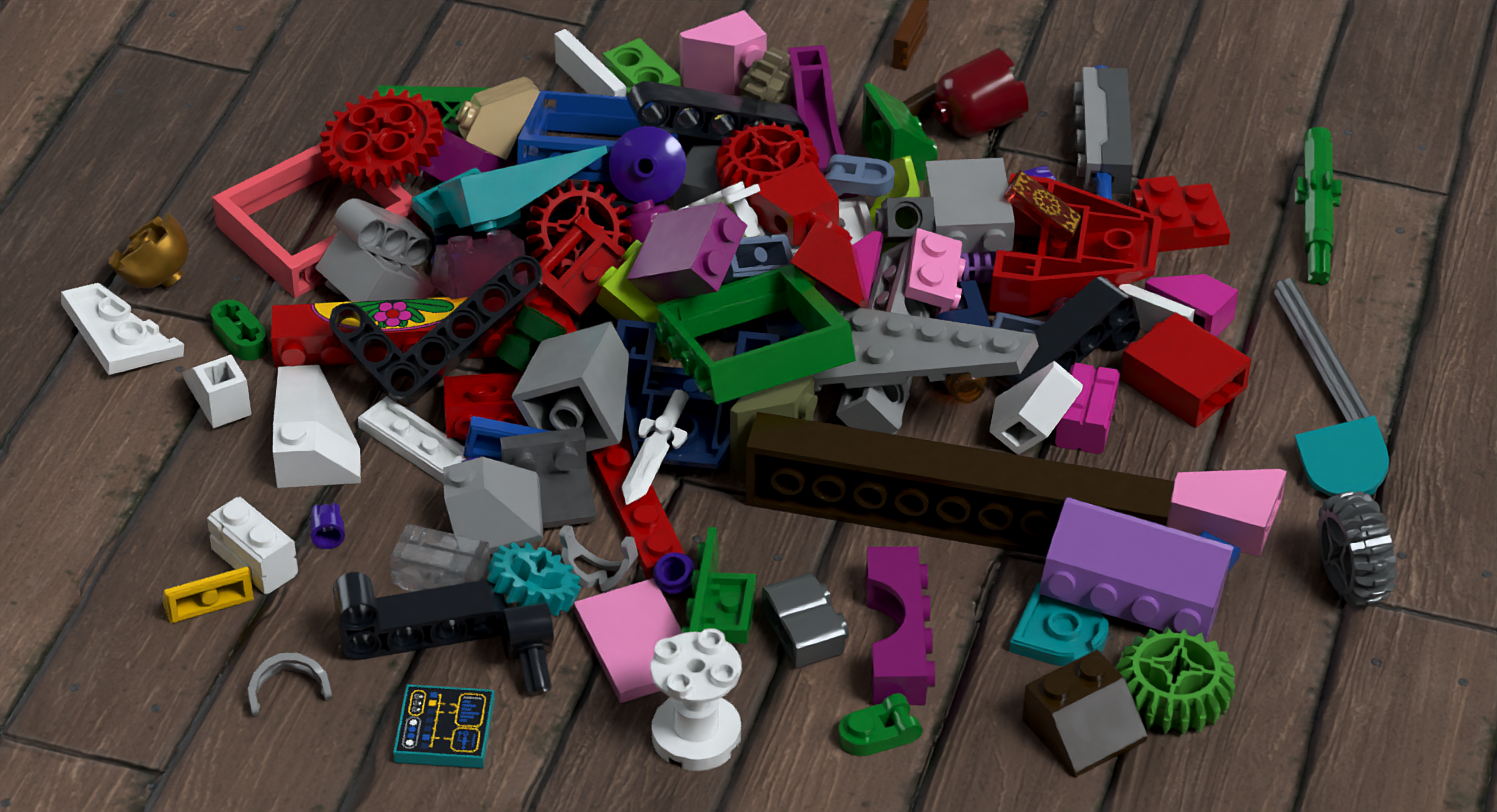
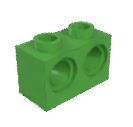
M640 38L603 53V65L626 86V97H628L630 89L642 81L681 87L680 76Z

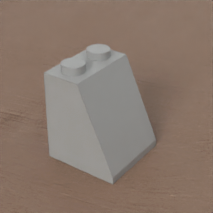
M1003 158L926 161L923 197H934L935 233L962 241L961 253L994 252L997 250L1012 251L1015 220Z
M611 322L543 340L515 388L512 398L529 427L548 431L583 427L586 438V452L619 444L622 439L629 353Z

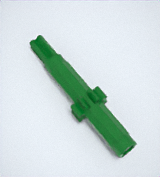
M1323 127L1310 128L1304 134V177H1297V188L1295 189V204H1304L1305 252L1308 255V281L1312 285L1317 282L1322 285L1329 283L1330 254L1333 252L1334 236L1333 206H1340V196L1342 195V180H1333L1332 135L1328 129Z

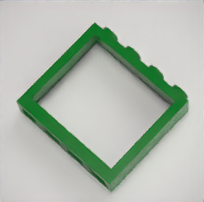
M792 264L722 285L718 292L683 297L656 305L659 322H656L657 328H655V333L659 343L667 345L673 360L681 362L687 376L692 375L701 393L706 392L716 405L856 361L850 323ZM788 309L809 332L716 362L711 359L694 339L697 336Z

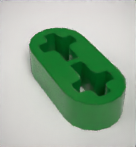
M223 300L213 306L211 309L213 330L234 356L241 360L253 361L266 354L268 351L266 330L243 303L237 300Z

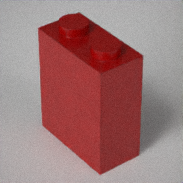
M1175 312L1165 321L1156 323L1149 333L1137 342H1131L1125 348L1122 354L1121 380L1197 428L1247 388L1251 358Z

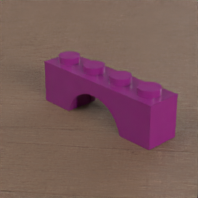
M918 546L867 547V608L888 615L900 627L890 637L872 643L871 682L873 706L883 703L887 697L897 693L903 694L910 705H926L927 687H935V662L926 660V654H932L933 632L932 628H924V622H930V596H922V590L928 589V565L920 564Z

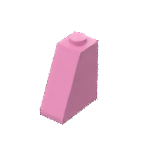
M1281 469L1178 472L1175 478L1169 527L1197 536L1206 531L1241 548V552L1260 557L1282 501L1287 471Z

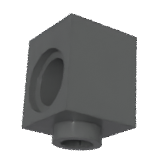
M934 197L886 198L881 203V209H876L875 213L876 231L882 232L884 235L883 242H904L911 237L913 238L917 228L935 233ZM904 210L911 214L914 221L911 229H902L897 225L895 221V213L897 211Z

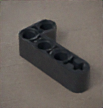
M1103 276L1096 277L1032 333L1035 334L1039 347L1021 374L994 376L996 383L1007 391L1053 361L1069 373L1071 366L1075 362L1080 363L1104 340L1117 350L1126 348L1135 340L1140 330V321L1134 299Z
M361 572L343 574L333 584L336 620L343 652L348 658L364 660L501 635L503 609H508L504 593H496L494 591L495 583H491L488 580H479L375 598L372 581L368 575Z

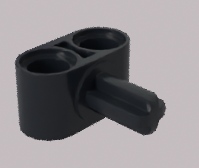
M542 602L503 609L501 634L507 660L520 659L525 689L529 695H540L550 691L552 684L545 654L552 651L554 630L548 603Z

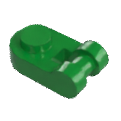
M897 693L887 697L881 704L845 715L840 721L838 740L845 752L854 756H869L916 741L922 735L923 728L918 719L909 714L911 707L903 694ZM893 722L895 723L894 726L887 728L884 727V725Z

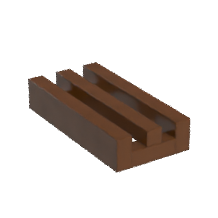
M914 0L894 38L892 68L907 71L928 29V22L926 21L929 17V11H927L929 0Z

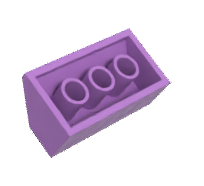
M1067 497L1046 557L1038 594L1160 631H1164L1168 626L1172 633H1180L1184 628H1186L1190 636H1196L1202 632L1204 642L1206 643L1216 619L1234 546Z

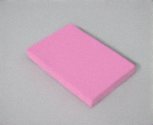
M654 578L573 602L574 613L619 702L623 703L659 692L660 690L655 685L651 676V661L654 656V647L661 639L682 634V629L660 588L656 585Z

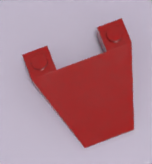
M1011 173L1008 188L1015 220L1014 235L1040 238L1037 255L997 250L992 275L989 311L1030 316L1066 304L1090 281L1099 276L1107 278L1119 287L1121 284H1130L1155 275L1161 217L1051 178L1029 176L1037 183L1030 181L1028 184L1021 183L1025 188L1024 195L1030 200L1028 201L1012 189L1019 174ZM1025 185H1026V186H1029L1032 191L1027 190V188L1025 187ZM1033 189H1044L1054 195L1055 199H1058L1059 204L1062 206L1061 215L1050 216L1049 213L1046 214L1043 210L1039 209V206L1035 204L1032 198L1034 197L1032 195ZM1043 199L1046 205H1051L1049 200ZM1066 205L1082 216L1074 234L1058 223L1064 224L1068 220L1072 221L1069 216L1070 210ZM1063 214H1066L1069 219L1065 218Z

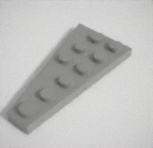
M830 303L850 323L856 361L811 376L815 377L814 391H820L823 384L843 383L846 389L908 384L909 377L928 376L930 382L944 381L947 374L968 372L971 378L1021 374L1039 345L1035 334ZM805 329L801 335L809 333L808 330Z

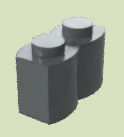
M809 572L763 586L762 608L772 630L779 637L788 659L795 668L844 653L845 639L849 637L848 625L844 616L841 613L836 614L832 608L831 596L825 583H819L815 576Z

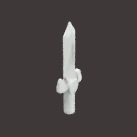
M675 390L664 413L656 421L648 418L641 420L639 426V436L641 438L647 437L650 431L655 432L652 436L645 439L622 485L626 505L646 495L670 447L667 440L674 437L672 447L678 449L687 439V432L675 427L689 399L688 394L682 390Z

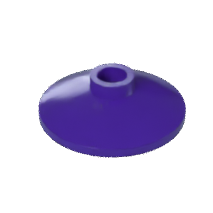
M644 126L626 132L615 143L609 158V172L613 184L623 196L636 203L652 199L655 204L670 198L680 188L686 174V156L681 144L672 134L657 127ZM644 158L650 159L653 163V169L650 173H643L639 168V163Z

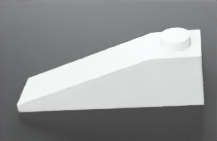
M319 365L278 367L273 421V458L277 488L361 483L360 447Z

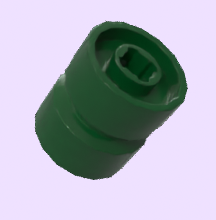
M523 304L512 322L515 329L514 332L505 333L494 353L513 367L525 372L541 341L567 334L568 330L540 311Z

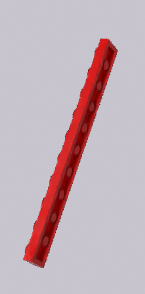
M542 289L539 295L528 304V306L540 311L568 330L567 334L577 331L565 305L548 290ZM623 426L622 439L619 444L588 451L587 454L626 536L634 537L638 552L637 560L648 580L654 578L653 570L655 564L662 556L674 552L685 554L652 484L646 495L626 505L622 485L634 463V457L629 437Z

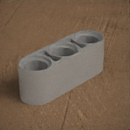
M355 198L347 200L338 208L335 214V226L359 247L369 252L414 267L423 263L432 251V240L406 217Z

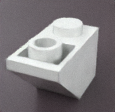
M232 355L182 372L185 382L213 428L251 415L247 379Z
M1053 361L995 398L989 432L1017 455L1021 454L1050 435L1082 391L1083 384Z

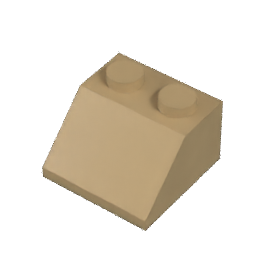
M524 76L475 93L470 102L465 100L456 116V121L459 122L457 128L465 141L507 160L540 91L531 79Z

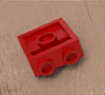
M1175 176L1138 179L1137 190H1132L1131 192L1132 208L1162 218L1158 252L1229 245L1231 233L1211 183L1179 186Z
M524 372L445 376L444 399L447 438L466 441L472 416L528 426L512 398V394Z

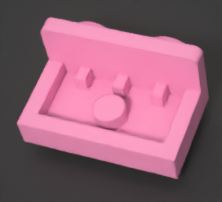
M917 228L912 238L904 297L936 306V319L940 313L957 309L962 289L956 286L962 277L966 260L960 258L962 241Z

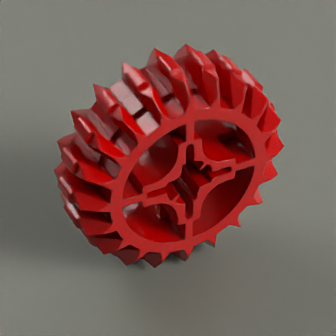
M775 121L771 125H763L759 122L756 127L744 124L742 131L732 130L730 137L722 139V144L716 154V176L722 189L739 182H743L744 187L748 188L811 161L819 169V154L817 153V148L813 145L812 138L804 137L803 130L792 131L790 124L784 127H778ZM748 196L746 200L748 205H750V196Z
M567 180L565 184L566 193H563L561 188L556 185L551 188L553 199L546 194H542L539 196L538 201L543 208L532 206L530 214L537 220L527 221L526 229L537 234L527 237L526 244L540 246L532 252L531 257L536 260L545 257L553 248L548 234L553 235L554 239L560 240L571 229V222L579 213L591 221L589 207L602 215L609 231L604 230V226L595 224L619 246L630 244L632 237L627 233L620 232L631 226L630 221L627 219L618 220V217L625 213V206L619 205L613 209L611 205L617 196L611 193L606 199L602 198L600 195L603 192L604 186L601 184L596 186L594 193L589 192L588 180L582 181L580 190H575L573 181ZM569 204H576L574 216L571 219L558 220L557 223L548 222L549 217L559 208ZM584 237L577 249L575 246L569 253V259L564 258L556 267L557 270L554 277L559 280L563 272H566L583 254L584 248L593 242Z

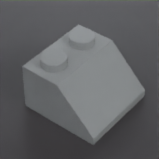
M341 230L338 231L315 267L327 279L325 285L335 293L346 296L349 302L420 299L430 295L435 288L410 265L402 264L362 249Z

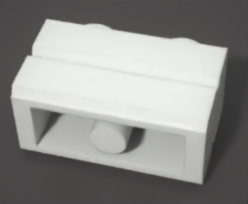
M234 498L208 516L207 522L209 532L211 533V549L235 569L248 566L253 585L264 594L271 593L294 578L298 573L297 559L294 557L296 555L294 541L243 498Z

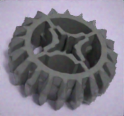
M1362 491L1338 493V495L1324 500L1318 512L1319 520H1317L1316 526L1319 530V535L1316 538L1320 545L1318 553L1323 560L1322 568H1325L1327 577L1331 581L1334 590H1337L1340 599L1346 600L1351 607L1370 606L1389 598L1391 591H1394L1395 587L1394 579L1397 577L1395 564L1397 559L1394 556L1393 547L1395 545L1391 540V530L1386 525V516L1380 513L1379 504L1373 501L1369 494H1364Z

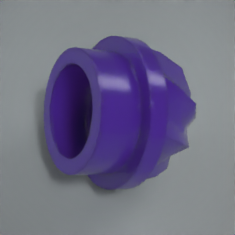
M677 552L668 553L662 556L655 564L653 570L654 581L664 593L670 595L682 594L692 587L693 571L696 568L693 561L685 554Z

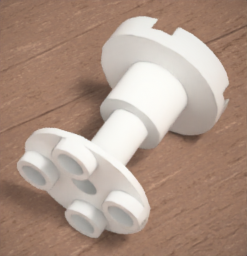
M705 629L702 632L682 633L671 638L661 639L654 647V656L651 661V676L655 685L660 691L670 696L669 699L657 708L652 720L653 746L662 759L668 763L669 758L681 762L682 769L690 771L709 770L724 764L731 758V751L736 745L739 746L741 741L740 716L735 707L722 698L738 682L742 668L741 659L737 650L725 641L724 634L719 630Z

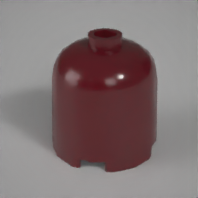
M997 48L941 76L935 91L936 103L933 104V111L938 122L942 125L946 124L958 136L970 138L1022 118V114L1029 110L1028 96L1024 82L1022 80L1015 82L1009 70L1010 67L1014 66L1012 59L1004 51Z

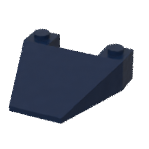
M619 319L616 332L629 353L624 419L634 461L645 439L652 436L655 432L650 431L647 437L641 438L639 436L641 420L648 418L656 421L664 413L675 390H682L688 394L689 399L675 427L686 431L687 439L678 449L672 447L674 437L667 440L670 447L661 464L718 469L730 454V410L740 397L716 405L706 392L701 393L695 379L692 375L687 376L683 368L658 366L661 347L655 333L656 323ZM739 331L735 355L780 342V335Z

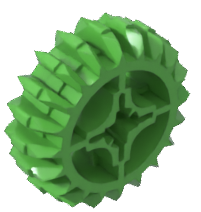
M1167 626L1162 634H1158L1150 629L1146 638L1135 636L1131 646H1125L1116 669L1124 677L1140 718H1145L1147 729L1154 725L1162 726L1164 734L1170 728H1176L1184 735L1188 727L1201 732L1205 723L1215 725L1219 716L1226 714L1231 698L1234 696L1235 684L1233 683L1235 672L1233 671L1234 666L1229 664L1228 652L1219 651L1217 641L1205 643L1202 632L1196 636H1190L1186 628H1184L1180 633H1172ZM1177 677L1176 683L1173 684L1174 678Z

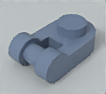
M835 154L829 158L826 168L827 174L824 177L838 196H841L843 193L879 197L887 194L894 187V168L886 161Z

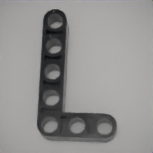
M523 255L512 259L405 353L391 341L362 308L353 303H342L334 308L329 319L331 331L340 347L386 396L402 406H409L423 397L519 312L523 304L528 305L539 295L543 286L542 267L531 256ZM521 271H528L534 274L536 278L533 283L523 286L516 283L514 277ZM491 297L501 298L506 303L503 309L497 312L488 311L483 305ZM346 318H354L360 322L357 330L352 333L342 332L338 327ZM463 323L470 324L475 328L473 335L468 338H459L454 335L453 331L456 326ZM373 347H381L387 351V355L380 362H370L365 358L368 350ZM430 350H439L445 355L443 361L437 365L427 364L423 361V356ZM407 376L414 380V385L408 391L400 392L392 387L393 382L398 377Z

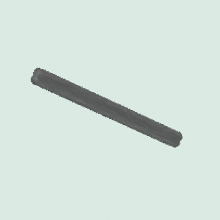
M1287 278L1284 281L1278 280L1275 283L1276 289L1274 293L1347 422L1372 416L1296 282L1291 278Z

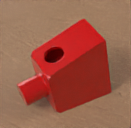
M812 161L759 183L761 191L750 195V207L757 215L758 224L774 235L785 234L791 246L802 244L816 221L826 226L829 220L839 225L838 195Z

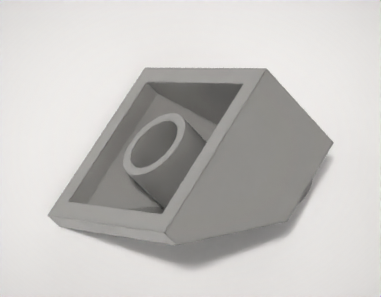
M479 457L443 467L444 499L459 554L463 562L497 553L499 546L502 545L508 548L510 542H514L520 547L524 546L525 542L531 544L543 540L540 482L537 472L486 457Z

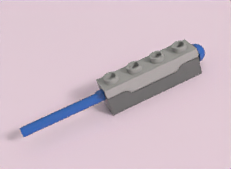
M1103 65L1083 67L1081 82L1074 83V104H1080V106L1075 107V128H1081V130L1076 131V152H1082V154L1077 155V177H1084V191L1097 193L1101 197L1112 200V193L1130 194L1133 155L1127 68H1108Z

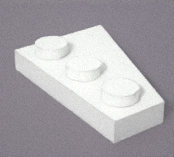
M95 283L61 291V305L108 375L183 357L184 344L175 337L167 339L159 333V326L150 319L142 321L132 314L129 304L101 284Z

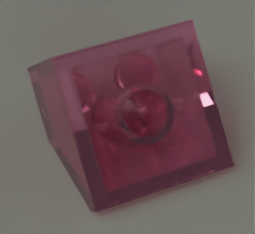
M509 230L491 231L487 233V238L472 240L471 236L451 237L448 239L449 244L436 246L431 284L450 299L470 297L512 259L525 255L524 241L511 234ZM527 271L517 273L514 281L519 285H528Z

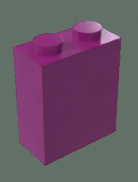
M722 202L659 213L656 215L627 280L653 302L718 292L748 225Z

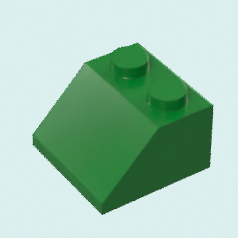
M872 83L864 84L861 143L871 158L880 159L888 163L890 160L911 156L917 181L924 180L925 162L938 159L935 142L933 139H928L922 130L919 119L916 116H912L903 102Z

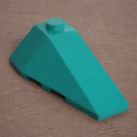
M606 145L462 177L437 186L440 197L459 228L473 225L474 233L496 228L497 219L511 215L608 152Z

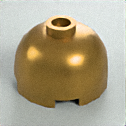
M168 213L164 217V221L160 216H157L133 232L128 237L131 242L122 254L116 249L109 258L111 267L128 284L137 288H154L163 284L167 288L183 276L184 273L180 268L188 258L189 247L183 229L174 217Z

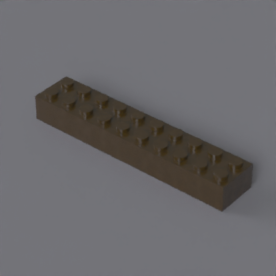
M757 412L746 445L747 506L1047 557L1067 497L1169 527L1175 486V481L763 412Z

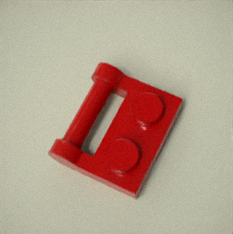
M579 213L571 222V229L545 255L539 264L542 267L543 273L542 287L580 318L596 301L601 287L598 285L599 280L610 267L614 266L617 270L626 261L622 258L626 251L586 216ZM584 237L592 241L593 243L559 280L551 274ZM526 271L527 274H528L533 280H535L536 277L534 276V274H532L531 272Z

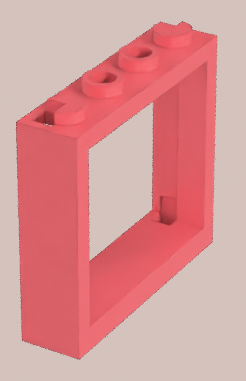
M319 144L212 197L216 226L294 298L324 284L327 280L315 267L336 234L292 256L255 223L249 215L332 174L331 170L325 166ZM392 180L390 188L385 186L384 181L378 182L374 190H371L369 182H365L361 186L386 210L406 217L422 231L421 216L412 209L411 198L413 196L394 180Z

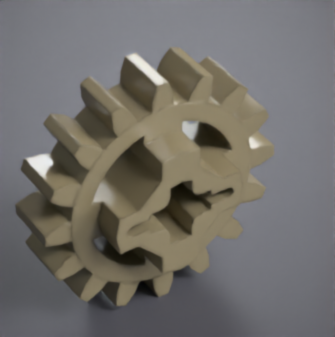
M771 47L769 51L766 50L763 59H759V61L754 60L750 70L743 77L739 87L741 88L739 97L781 103L789 89L787 86L790 75L787 69L791 63L789 61L790 55L774 47Z

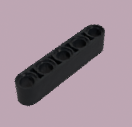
M642 81L635 84L630 89L627 97L632 112L643 127H657L669 133L722 141L723 138L730 137L732 130L742 131L744 124L756 127L759 122L763 125H771L775 121L778 127L790 124L792 131L803 130L804 137L809 138L810 134L808 127L798 112L787 104L650 81ZM654 102L650 107L644 108L647 104ZM689 108L685 113L679 114L682 110ZM723 114L719 119L714 120L718 115Z

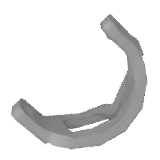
M564 525L559 532L562 544L561 559L564 564L574 567L571 574L580 576L581 579L578 584L586 589L600 584L601 591L611 589L622 580L638 556L634 537L626 536L622 541L621 550L624 557L622 561H607L595 556L579 544L575 538L572 526ZM580 556L593 566L603 570L587 575L574 563V558ZM606 571H617L614 576L607 578Z
M279 653L264 660L253 673L249 687H247L252 716L260 715V704L257 702L256 695L262 684L282 669L305 673L321 684V693L324 695L325 701L332 699L326 670L315 660L300 653Z

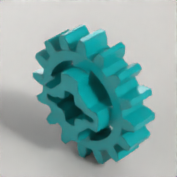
M510 542L508 548L502 545L499 546L487 569L490 572L487 580L496 584L494 588L496 593L508 595L506 602L513 603L517 601L516 606L518 607L547 602L550 613L554 616H558L560 610L568 612L571 606L574 605L573 602H575L581 586L578 585L581 579L580 576L571 574L574 569L572 565L560 563L562 556H551L552 552L548 551L545 547H538L537 550H534L531 544L526 542L523 548H520L514 542Z

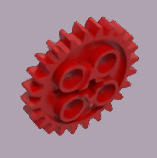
M389 89L386 96L382 97L378 90L374 91L372 99L369 100L360 95V103L357 105L346 102L347 111H335L336 121H326L327 131L320 133L322 143L319 144L325 166L331 170L332 176L334 178L341 177L344 185L353 180L357 189L363 186L365 182H369L371 190H374L378 182L384 181L385 186L390 188L393 179L397 178L401 183H406V174L411 173L412 175L419 176L418 166L430 167L429 157L440 155L438 146L444 145L442 135L445 134L439 111L437 108H433L430 99L423 102L422 96L419 93L410 98L408 90H404L399 96H395L394 90Z

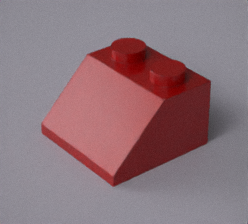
M830 220L826 226L816 221L790 262L797 270L856 307L867 309L869 304L857 250L850 242L853 237L849 235L848 231Z

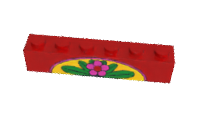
M470 296L272 305L271 342L274 366L276 368L304 365L356 364L336 342L330 327L329 319L331 312L342 303H353L362 308L391 341L405 353ZM491 297L486 300L483 306L488 311L497 312L503 309L506 303L501 298ZM514 317L467 358L498 357L494 352L505 333H513L515 330L512 325ZM346 318L339 324L338 329L345 333H352L357 330L360 322L354 318ZM463 323L456 326L453 333L459 338H468L473 335L475 328L470 324ZM373 347L368 350L365 358L370 362H380L386 357L387 351L381 347ZM430 350L423 356V360H443L445 355L439 350Z

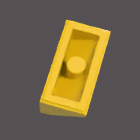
M248 566L165 589L162 597L163 606L170 623L254 600Z

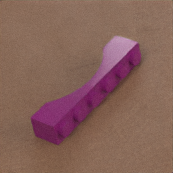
M825 45L788 48L789 61H791L788 67V74L790 75L788 87L792 106L808 127L809 138H812L813 145L817 148V153L819 154V171L825 176L827 174L826 168L829 158L835 154L845 155L837 124L831 71ZM843 193L838 198L858 197V194Z

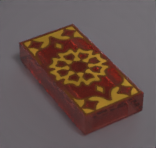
M1022 170L1014 176L1004 195V199L1065 244L1074 236L1083 217Z

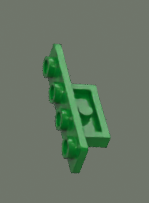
M708 527L706 542H699L697 564L698 568L701 569L694 570L692 576V594L695 598H688L687 623L690 624V627H683L682 633L716 629L724 634L725 641L730 644H748L757 591L756 574L717 573L719 565L717 527Z

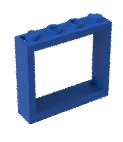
M539 90L540 93L518 138L517 165L606 145L608 153L567 179L612 182L609 172V158L617 141L546 136L548 130L622 136L632 129L643 127L632 112L627 97ZM545 99L556 100V106L544 108ZM654 102L647 104L644 108L650 107ZM687 108L682 110L679 114L685 113L687 111ZM670 133L683 148L686 135ZM644 158L640 161L639 168L643 173H650L653 169V163L650 159Z

